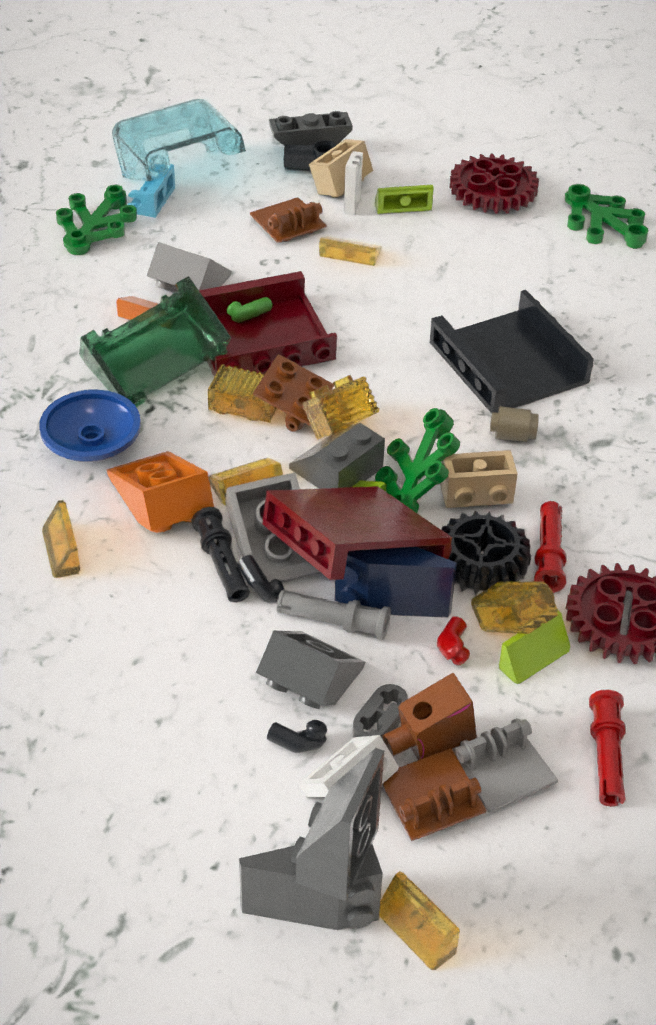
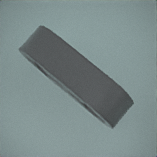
M386 684L375 690L353 720V738L380 735L384 741L383 734L397 728L401 723L398 707L408 699L406 691L394 684ZM384 703L390 704L386 711L383 710ZM375 722L377 723V730L372 729L369 733L364 732V729L369 730Z

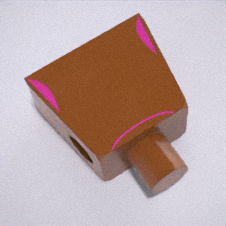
M454 673L449 674L402 702L398 707L401 726L383 734L385 745L392 756L411 748L416 758L420 760L444 750L453 749L460 746L461 741H471L477 738L473 701Z

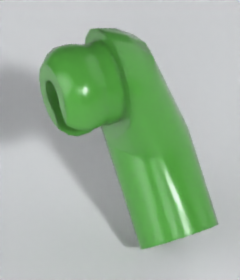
M263 297L243 306L240 302L235 301L228 306L227 314L232 317V321L241 323L269 312L272 309V301L268 297Z

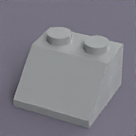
M158 242L146 276L156 280V287L170 292L175 287L181 289V295L186 297L185 293L222 286L230 277L232 271L210 258Z

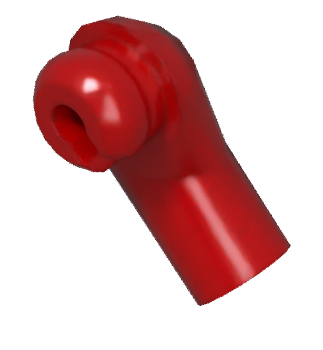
M453 616L439 635L437 647L447 660L451 659L454 665L460 666L470 657V651L463 646L464 642L460 638L466 630L467 624L462 618Z

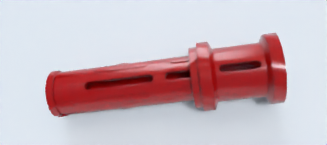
M547 501L540 507V548L534 555L535 564L538 567V571L534 575V585L542 592L555 593L561 591L567 583L566 574L563 571L567 557L565 551L561 548L562 506H559L557 502Z
M607 689L596 691L589 697V708L593 711L594 721L590 725V732L597 743L599 802L605 806L615 807L618 806L617 796L620 804L626 801L621 754V740L626 734L625 723L621 720L620 711L624 707V698L621 693Z

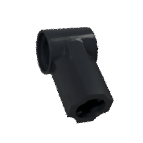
M320 140L313 145L285 144L284 167L290 170H310L309 164L335 147L336 143L331 140Z

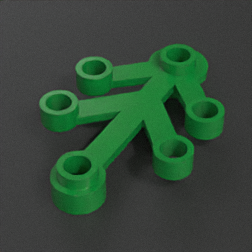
M117 184L106 188L103 202L92 215L86 207L85 195L81 193H74L69 196L70 209L60 208L56 211L57 224L61 225L66 232V235L63 237V244L67 251L73 255L87 253L92 242L123 237L125 235L124 222L132 223L137 220L136 207L127 205L126 191ZM111 209H120V213L106 216ZM72 210L76 212L83 224L80 229H77L73 223ZM107 227V229L93 232L95 229Z
M573 184L569 187L564 197L566 203L572 207L567 222L569 229L579 231L584 228L585 217L582 215V210L585 208L591 213L590 227L587 229L586 235L587 242L591 244L603 242V221L624 236L628 247L639 249L646 243L649 230L643 225L645 218L643 210L637 208L625 209L626 199L622 196L594 195L590 193V188L583 184ZM618 218H625V219H627V222L629 223V225L625 224L624 222H622V221L619 220Z
M433 408L424 415L423 423L426 431L414 460H412L409 454L410 447L400 438L393 440L387 447V454L398 462L406 478L402 489L397 483L398 474L390 466L382 467L375 475V481L386 484V492L416 513L419 510L417 500L435 485L444 482L448 477L449 470L442 461L456 453L460 447L459 439L450 432L453 428L454 420L443 409ZM438 439V449L430 455L435 440ZM423 476H426V478L418 484V481Z

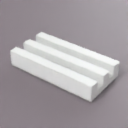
M353 151L345 167L344 212L349 215H355L358 203L361 201L362 152Z

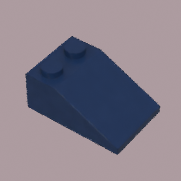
M419 547L348 551L344 579L335 580L334 601L348 604L349 601L357 600L363 606L382 609L386 606L390 607L391 615L448 618L452 611L457 563Z

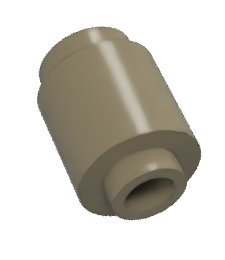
M499 406L498 413L492 412L490 432H496L495 439L527 442L528 439L536 440L539 414L531 413V410Z

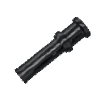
M215 507L202 508L191 519L193 528L201 536V548L204 552L211 555L217 573L226 590L228 600L230 602H241L249 596L250 591L230 548L232 542L231 534L222 525L223 516L219 509ZM206 518H209L211 522L209 525L206 522ZM225 564L228 565L231 574H228Z

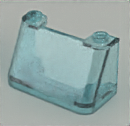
M192 99L120 120L114 125L112 130V138L123 178L151 181L163 177L170 167L168 151L194 143L204 144L206 152L219 150L226 155H235L246 151L241 132L204 99Z

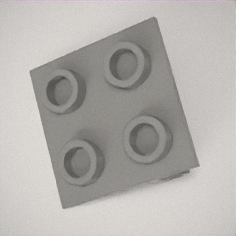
M516 718L511 721V724L501 729L499 727L492 728L491 733L485 731L481 733V737L471 741H461L460 746L452 749L469 779L476 777L479 781L481 793L478 796L489 813L558 783L557 777L527 739V736L532 734V728L526 719L521 721Z

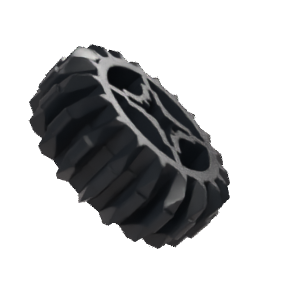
M475 510L472 516L461 513L458 519L450 518L447 526H442L441 530L452 537V550L448 559L457 563L455 584H460L462 592L469 588L474 590L475 595L479 591H486L491 596L496 589L501 593H505L508 586L516 588L519 580L524 579L531 561L530 539L526 538L524 529L516 527L515 521L506 522L504 515L493 517L490 511L486 515H479Z

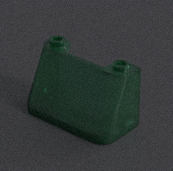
M189 276L175 283V287L178 290L176 293L169 297L167 295L162 296L160 304L116 329L109 331L106 328L102 330L101 336H98L95 330H92L80 337L79 355L86 366L108 391L126 397L136 407L143 404L149 394L209 359L215 361L216 356L225 355L228 352L226 347L230 343L231 336Z

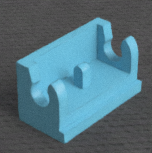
M150 164L147 170L157 172V176L146 177L145 183L140 190L130 191L128 196L134 199L127 205L135 206L138 215L156 218L175 190L173 164H168V166Z

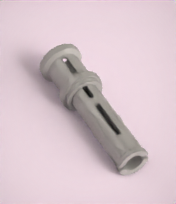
M281 590L277 604L281 605L277 606L278 613L341 625L348 633L353 634L355 630L374 634L380 640L385 639L390 623V607L384 606L382 609L361 605L360 601L357 600L349 601L348 604Z

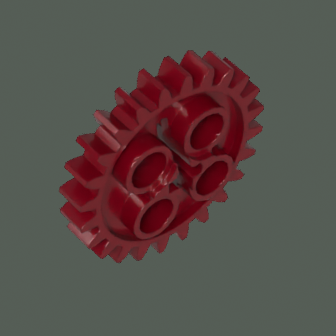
M493 153L490 154V157L480 154L478 159L470 156L469 161L462 159L461 165L455 164L454 170H451L449 188H451V194L456 195L457 201L464 200V206L472 204L473 210L481 207L484 213L489 209H493L495 214H498L499 210L502 209L504 212L509 213L510 208L519 211L520 206L527 208L529 202H534V198L538 194L539 178H537V172L532 171V166H524V161L516 163L515 157L505 159L504 154L499 158H496Z
M615 563L613 571H610L605 565H601L599 574L589 569L587 578L579 576L577 584L571 585L570 593L567 597L565 607L567 610L566 621L571 622L570 632H579L577 640L579 643L590 641V652L598 648L602 649V658L604 659L612 653L616 654L618 663H622L624 656H629L633 664H637L639 656H643L649 663L652 662L654 653H656V576L653 578L649 577L648 568L642 570L641 573L636 572L634 564H631L627 571L622 570L619 563ZM626 591H630L632 595L628 613V625L626 635H622L620 629L624 612V600Z

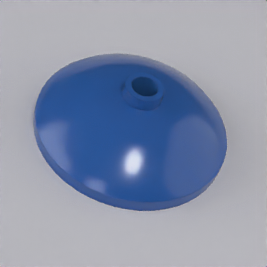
M97 389L76 391L58 398L45 409L39 422L41 439L46 447L61 457L79 462L102 461L120 454L135 442L141 429L139 411L129 399L115 392Z

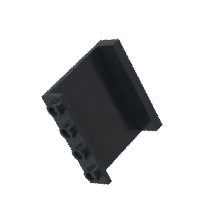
M522 290L520 293L518 311L457 330L453 328L443 315L431 319L429 343L491 414L492 412L498 413L499 406L517 408L590 382L594 358L527 290Z

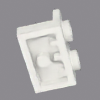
M380 735L354 737L301 781L299 786L306 797H326L330 787L375 748L384 750L382 784L398 771L399 766Z

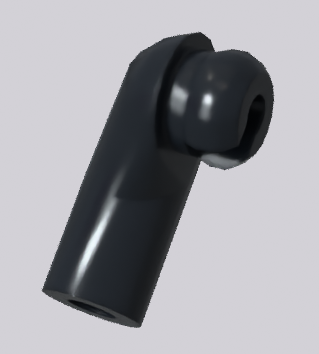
M252 555L244 556L238 561V568L255 592L265 602H275L281 590H285L282 582L279 579H273L269 582Z
M319 720L308 722L306 730L298 732L274 722L267 733V740L293 753H301L320 748L327 740L325 734L328 729L326 724Z

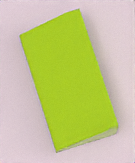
M433 184L378 188L375 197L377 214L432 210Z
M558 609L552 611L502 643L499 669L514 683H522L570 651V641L561 612Z

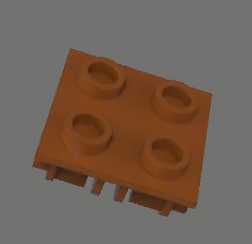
M299 197L250 212V215L277 243L289 241L292 238L310 234L327 227L319 218V214L323 212L321 204L315 202L305 204Z
M278 354L252 395L287 413L285 418L286 428L295 432L302 429L304 424L309 426L312 424L335 384Z
M452 748L399 767L398 771L382 784L411 841L487 813L478 796L481 793L479 781L476 777L471 779L467 777Z

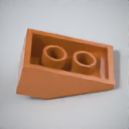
M169 451L106 469L109 479L137 522L152 532H165L170 530L173 524L182 521L191 522L193 515L197 511L206 507H214L208 472Z

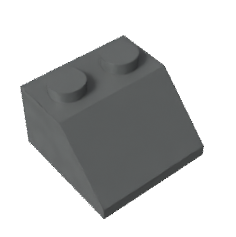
M357 423L335 431L289 463V469L317 488L352 487L360 480L366 481L383 467L385 438L362 423Z
M273 630L256 673L267 678L266 685L285 693L289 689L300 695L298 700L301 703L320 709L321 706L335 705L362 671L366 662L303 631Z

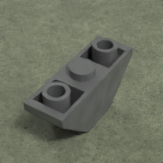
M332 111L327 114L308 113L304 116L295 117L280 116L269 119V126L273 137L283 146L285 144L313 145L320 140H331L338 145L353 130L348 113L341 111Z

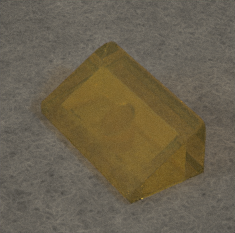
M328 236L321 237L319 241V256L372 266H375L382 250V246Z
M267 457L209 475V482L220 502L226 505L227 487L283 475L281 463Z
M59 500L42 528L50 568L54 578L79 574L80 571L78 548L67 505L64 500Z
M401 871L396 873L380 900L379 917L429 969L436 970L457 953L460 929Z

